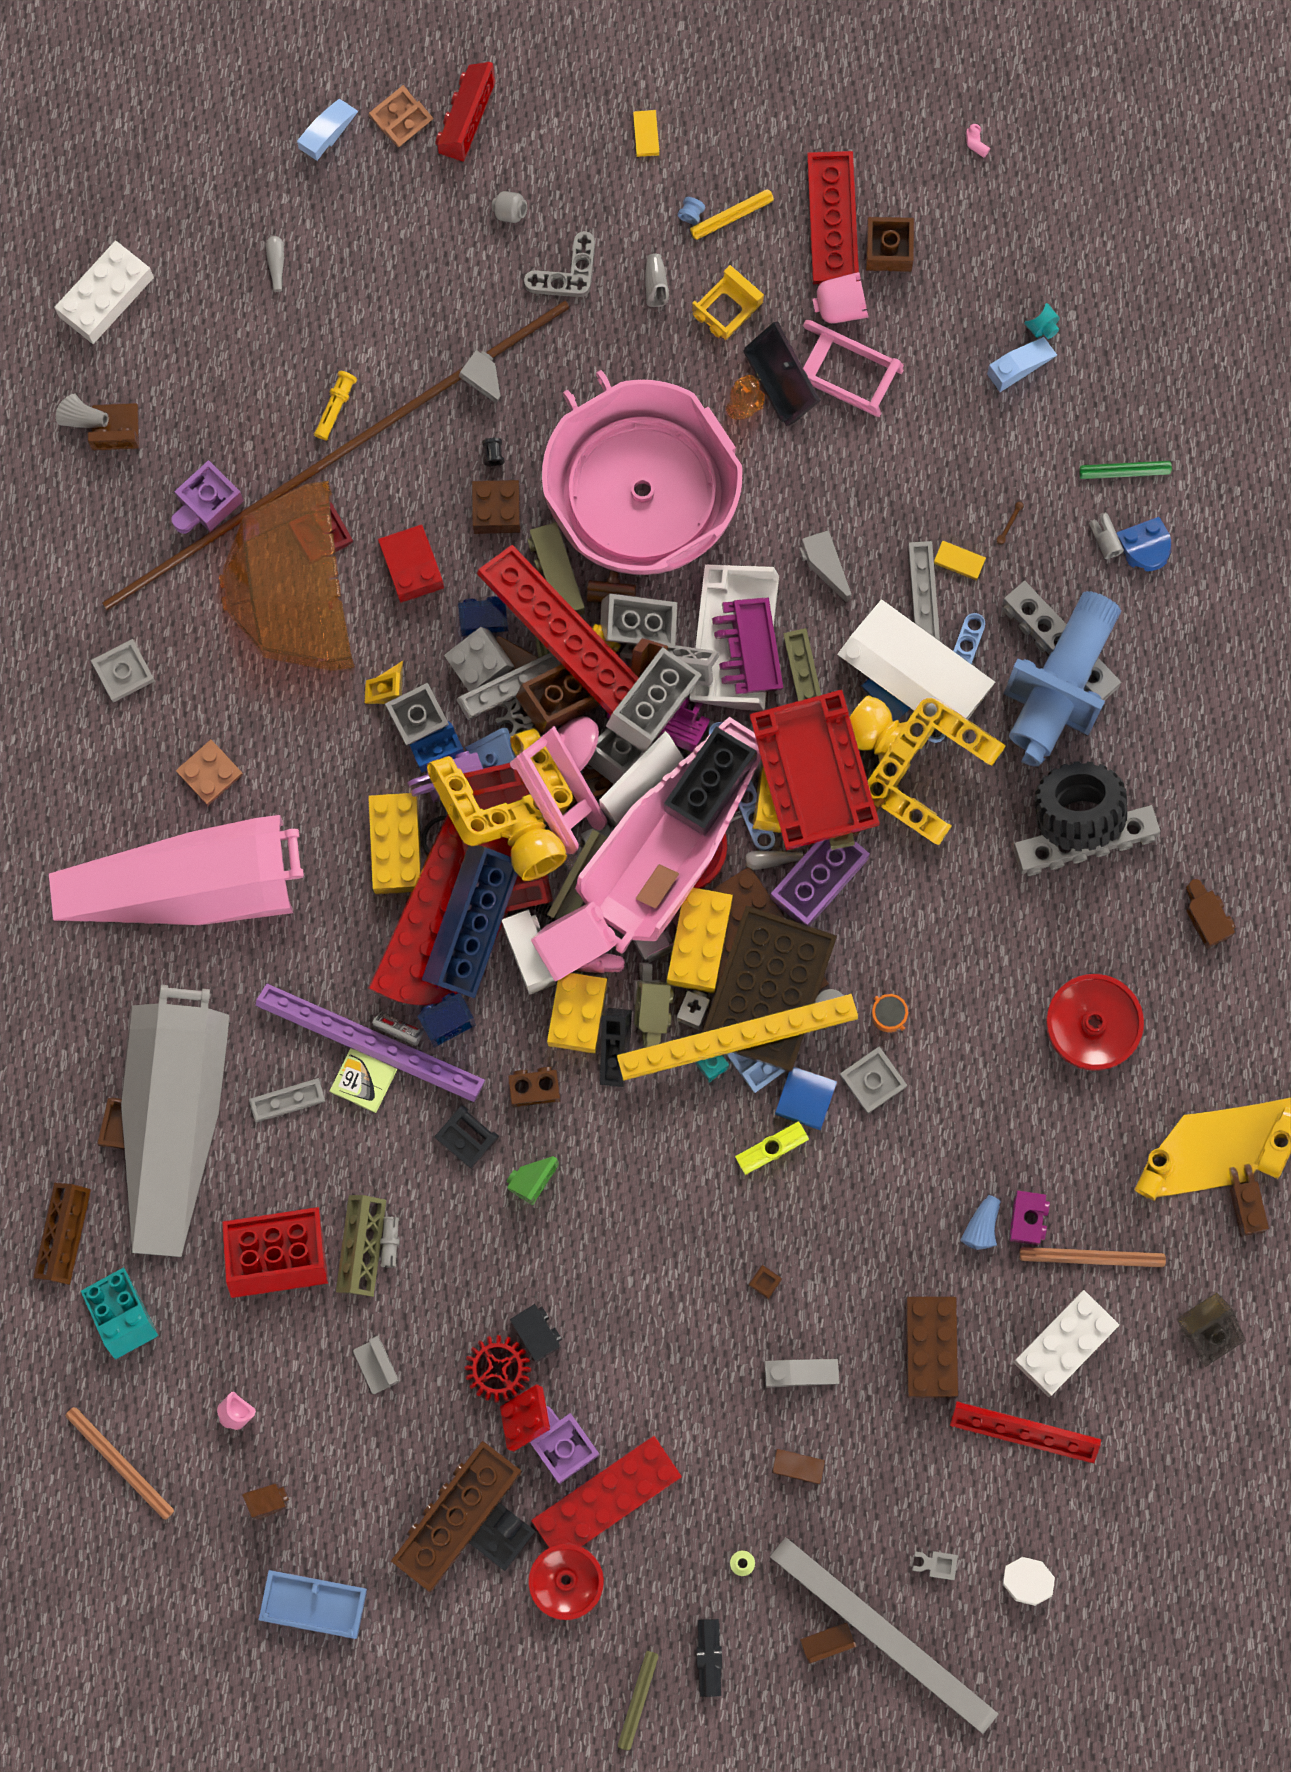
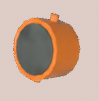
M894 994L882 995L880 998L878 996L874 997L875 1003L871 1011L874 1025L884 1032H895L898 1029L903 1031L905 1029L903 1025L908 1016V1007L905 1001Z

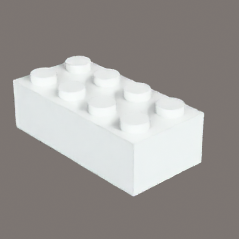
M115 240L54 308L63 321L94 344L154 277L150 267Z
M1083 1290L1013 1363L1050 1397L1111 1335L1119 1324Z

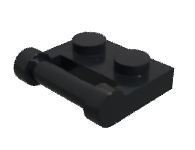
M462 1105L434 1138L472 1169L500 1136L495 1132L489 1131L468 1113L469 1109ZM461 1119L485 1139L482 1145L457 1125Z

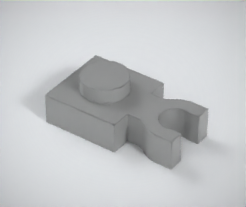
M932 1551V1558L922 1552L914 1553V1557H921L923 1559V1565L921 1567L913 1566L912 1571L920 1572L927 1569L930 1570L929 1577L955 1580L958 1555Z

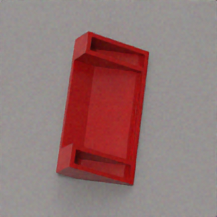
M510 763L463 773L473 790L472 795L476 803L483 810L504 803L508 805L521 800L524 796L530 795L517 769H513ZM506 837L479 845L511 857L513 847L508 845L509 839ZM462 840L464 854H466L468 845ZM548 874L531 881H524L517 875L505 912L552 902L553 897Z

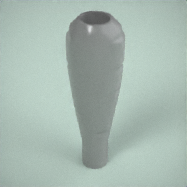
M272 236L268 238L265 244L266 256L273 282V291L281 292L284 243L280 237Z
M768 850L751 851L745 855L746 867L752 870L780 866L800 861L803 858V852Z

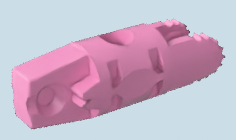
M605 952L576 970L603 974L605 972L620 973L624 970L625 962L623 957Z

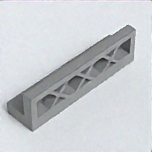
M627 643L620 653V658L631 669L632 649L636 647V644ZM675 645V649H668L670 653L702 674L697 684L706 686L712 684V667L719 658L718 651Z

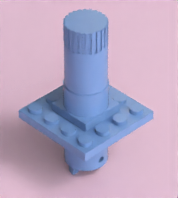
M1091 591L1082 593L1043 669L1036 668V665L1029 660L1024 659L1022 661L1017 659L1004 695L1024 704L1009 734L1010 739L1016 745L1026 750L1021 761L1022 763L1031 766L1042 764L1045 760L1044 756H1050L1065 724L1089 735L1105 701L1095 692L1084 691V687L1121 613L1120 607L1106 596Z

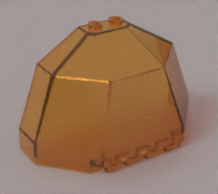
M329 481L304 484L243 516L224 564L223 574L219 575L221 589L225 588L226 595L222 597L223 610H228L230 618L263 658L335 671L355 668V664L351 654L343 603L338 599L341 597L339 579H329L338 577L336 557H327V555L335 554L333 534H324L332 531L330 515V495H332Z

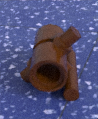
M610 570L609 578L606 581H588L587 602L601 603L609 594L635 597L636 585L620 583L618 579L619 572Z

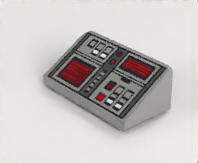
M380 1012L372 1022L374 1028L414 1046H418L424 1030L385 1012Z

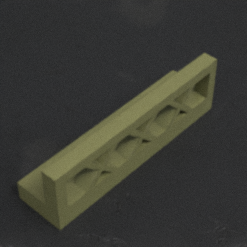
M592 830L547 915L559 919L582 906L584 901L575 889L578 876L606 841L607 836Z
M349 1195L336 1286L337 1293L374 1297L380 1239L382 1237L383 1218L386 1207L385 1199L366 1195ZM370 1202L378 1204L377 1213L374 1217L369 1213ZM371 1226L374 1235L373 1239L368 1241L366 1230ZM368 1251L371 1258L370 1263L365 1266L362 1259L363 1254ZM363 1275L367 1279L366 1290L359 1289L360 1278Z

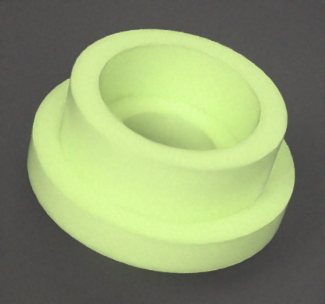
M747 1551L736 1552L730 1560L732 1571L739 1576L749 1575L755 1567L754 1557ZM744 1558L747 1560L745 1568L738 1566L739 1559Z

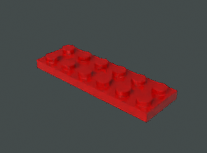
M853 151L807 152L813 285L859 272Z
M652 1436L531 1521L548 1547L563 1543L582 1547L682 1476L656 1437Z

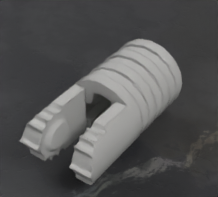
M1105 512L1100 516L1105 531H1102L1099 523L1095 520H1092L1089 525L1104 559H1109L1120 555L1124 549L1109 515Z

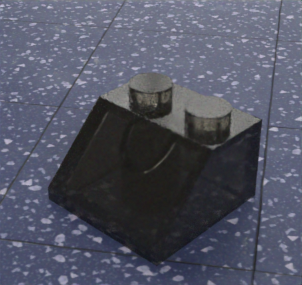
M1217 1292L1176 1318L1182 1333L1205 1367L1246 1341L1233 1309Z

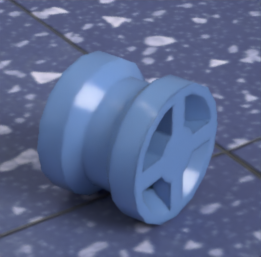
M686 197L683 201V208L678 212V217L685 222L697 225L700 221L699 215L704 212L705 205L695 198Z

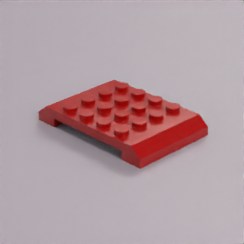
M842 690L749 714L786 850L880 825Z

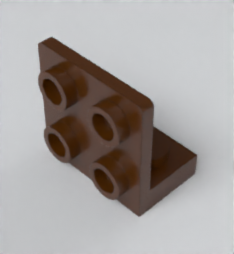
M137 403L92 406V408L107 413L109 417L106 427L92 428V432H88V442L92 450L139 449V407Z

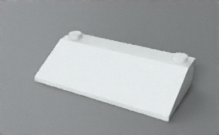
M705 565L696 648L718 651L719 658L712 667V684L710 686L696 684L690 692V701L740 710H765L766 692L736 695L735 684H722V677L740 675L739 669L720 670L719 664L741 659H730L728 638L715 639L714 632L718 630L733 629L732 624L713 625L712 618L733 615V612L723 613V602L769 597L774 626L779 575L774 567Z
M882 599L837 654L914 711L922 700L934 698L940 700L966 719H969L996 683ZM931 703L927 706L926 713L929 717L934 716L937 708Z

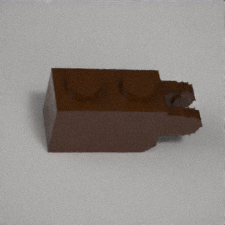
M1192 879L1188 886H1186V893H1188L1191 900L1186 912L1204 946L1208 949L1232 937L1236 927L1232 918L1226 916L1223 911L1224 904L1220 896L1215 895L1213 890L1207 892L1200 880Z
M1244 1165V1174L1247 1181L1245 1184H1240L1236 1168H1229L1232 1183L1230 1193L1241 1237L1267 1231L1269 1226L1258 1181L1254 1179L1251 1165Z

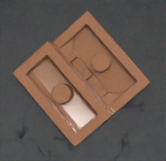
M404 85L368 114L398 148L433 120V117L420 101L417 102Z

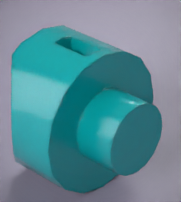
M1046 303L1043 312L1035 319L1025 321L1024 325L1036 338L1044 335L1047 339H1050L1059 331L1056 323L1060 317Z

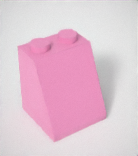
M593 901L546 925L531 939L554 981L563 978L609 951L617 943L614 931L608 927L603 919L604 916L601 909Z

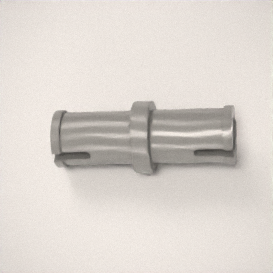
M384 1217L383 1238L380 1239V1245H382L380 1266L395 1268L397 1246L400 1244V1240L397 1239L399 1218Z

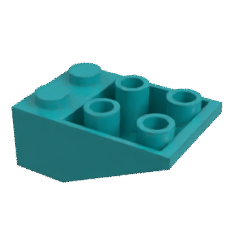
M124 1267L81 1290L104 1346L114 1359L159 1336Z

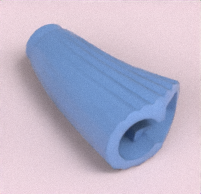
M991 1195L984 1199L965 1229L961 1238L962 1243L974 1250L997 1246L994 1230L1001 1203L999 1199Z

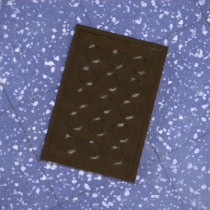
M746 906L702 1033L814 1004L837 935ZM805 1033L732 1053L792 1073Z

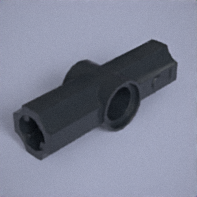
M719 1619L698 1620L697 1670H699L700 1697L722 1696V1646H720Z

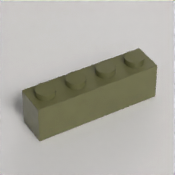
M557 522L531 529V538H528L527 542L530 551H535L538 558L534 560L536 570L543 574L546 581L579 615L585 614L584 605Z

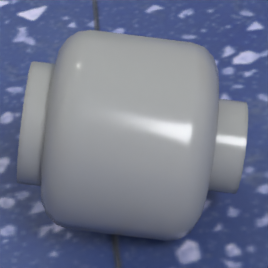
M502 191L497 195V198L493 199L492 211L495 212L496 218L500 221L517 223L526 215L527 202L519 193Z

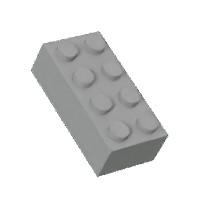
M662 647L612 713L606 727L645 753L693 690L702 674Z

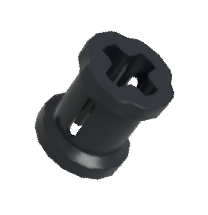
M487 438L482 441L486 459H484L485 466H500L505 463L501 453V438Z

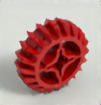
M497 1335L496 1343H493L492 1338L489 1336L487 1337L489 1345L485 1346L480 1340L478 1342L482 1348L480 1351L474 1347L471 1348V1351L476 1356L475 1358L471 1356L466 1358L467 1361L473 1362L472 1366L467 1365L464 1367L466 1371H472V1374L466 1376V1380H475L469 1386L471 1389H475L477 1386L480 1387L476 1393L477 1396H481L484 1391L487 1392L485 1395L486 1401L490 1400L492 1394L494 1395L495 1403L499 1402V1395H503L504 1400L507 1402L509 1401L507 1393L511 1392L516 1397L518 1396L514 1390L516 1387L522 1391L525 1389L520 1384L521 1380L529 1382L530 1378L524 1376L523 1373L531 1372V1368L524 1367L523 1364L529 1363L530 1358H521L526 1353L524 1348L518 1352L516 1351L520 1345L519 1342L516 1341L512 1347L509 1346L511 1342L510 1337L505 1339V1343H501L502 1338L500 1335ZM504 1349L511 1352L512 1355L499 1360L493 1356L490 1350ZM484 1355L488 1360L489 1367L479 1377L478 1364ZM491 1358L495 1363L498 1362L499 1365L500 1363L505 1364L502 1368V1374L505 1379L498 1375L497 1372L495 1375L491 1374V1371L494 1370ZM517 1361L518 1373L515 1380L511 1382L507 1376V1369L512 1363ZM493 1378H498L503 1382L505 1388L492 1389L483 1383Z

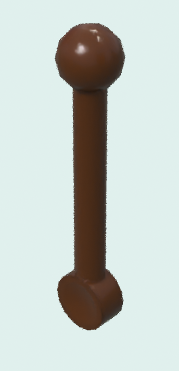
M1022 502L1015 503V510L1003 533L997 537L998 544L1005 543L1006 535L1018 512L1024 508Z

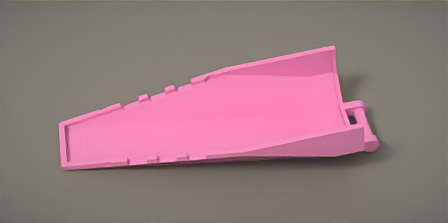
M730 717L719 728L757 751V760L706 836L669 815L664 809V802L706 742L705 740L685 760L683 759L678 763V766L672 772L666 774L660 783L651 788L629 809L578 876L575 889L585 904L593 901L601 909L605 922L625 935L623 939L616 936L617 943L614 945L616 951L621 954L625 952L632 940L656 941L665 930L711 862L761 760L754 732ZM660 864L678 872L679 875L658 907L653 908L636 900V897Z
M280 815L254 818L188 832L50 873L49 882L53 920L205 925L293 913L285 880L304 877L303 869L300 868L297 842L299 830L288 829L280 831V827L283 826V820ZM283 840H288L291 866L289 871H284L281 845Z

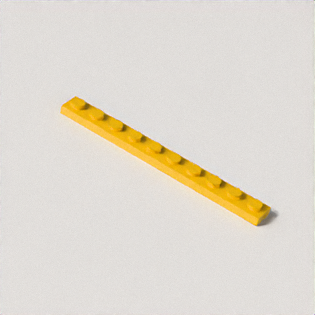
M852 994L627 1052L617 1055L624 1081L857 1020L858 1014Z

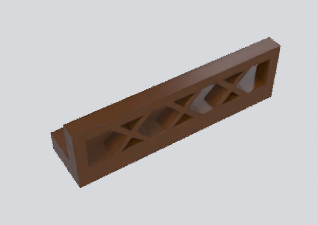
M54 1182L33 1278L70 1285L91 1189L74 1184ZM65 1189L63 1199L60 1201L61 1191ZM59 1215L58 1223L55 1225V1218ZM53 1239V1246L49 1248L50 1241ZM48 1262L47 1273L45 1275L43 1274L45 1264Z

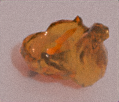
M745 375L737 379L730 390V401L725 406V410L731 419L742 420L750 418L755 412L763 409L764 393L760 390L759 382L754 376Z

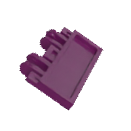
M769 597L723 602V613L733 612V615L712 618L713 625L732 624L733 629L718 630L714 632L715 639L728 638L730 659L740 658L741 660L727 661L719 664L720 670L739 669L740 675L722 677V684H735L736 695L781 691L783 689Z
M687 697L657 738L666 731L676 746L693 752L701 742L711 719L701 716L699 721H696L703 703L697 702L693 711L686 709L689 704V698Z

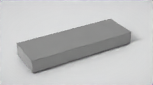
M319 1078L249 1099L256 1123L326 1102Z

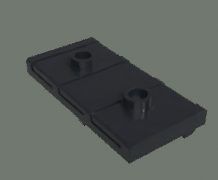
M773 322L744 347L743 352L779 420L784 422L786 426L795 423L821 401L779 322Z

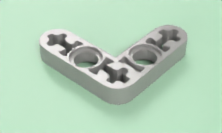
M583 231L575 236L571 273L530 271L524 278L526 290L534 294L571 297L586 296L591 288L595 248L593 235ZM583 238H586L588 242L586 253H581L582 245L578 243L582 242ZM579 260H586L589 266L581 270L576 267V263ZM536 277L538 282H545L544 278H548V288H544V283H537L536 286H532L531 282L528 281H532ZM555 279H560L564 285L560 289H554L551 286V282ZM567 280H571L570 290H567ZM579 281H583V285H585L582 287V290H577V286H574L578 285Z

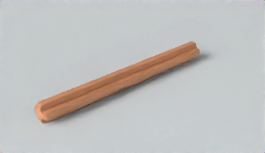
M1022 1247L1019 1252L1021 1261L1164 1267L1166 1264V1256L1162 1253Z
M73 1407L66 1413V1418L163 1519L166 1520L173 1514L174 1509L77 1408Z

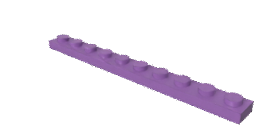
M266 984L256 1000L255 1006L472 1102H475L484 1085L485 1080L269 984Z

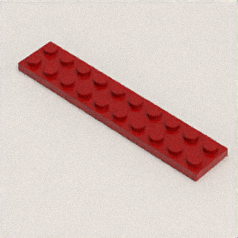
M513 545L478 569L477 575L595 700L612 715L639 677Z

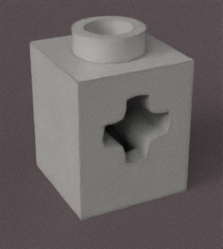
M694 990L693 993L687 991L677 1015V1021L699 1030L710 1004V1000L706 998L707 995L697 990ZM694 1003L698 1004L700 1011L696 1010L694 1013H691L688 1006H693Z

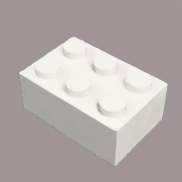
M529 910L503 919L502 924L529 995L556 985V982L531 942V939L541 931L536 915L531 916Z

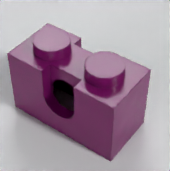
M1016 1191L1009 1241L1039 1245L1041 1240H1045L1047 1226L1042 1225L1043 1216H1048L1050 1202L1046 1201L1045 1194ZM1027 1212L1034 1213L1036 1223L1033 1225L1026 1223L1024 1214Z

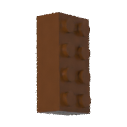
M562 664L521 684L516 695L517 700L541 735L548 732L554 726L556 728L600 705Z
M906 1297L907 1398L958 1397L956 1297Z

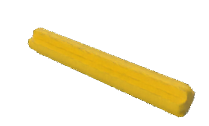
M765 190L691 227L692 237L698 240L773 202L774 198L771 191Z

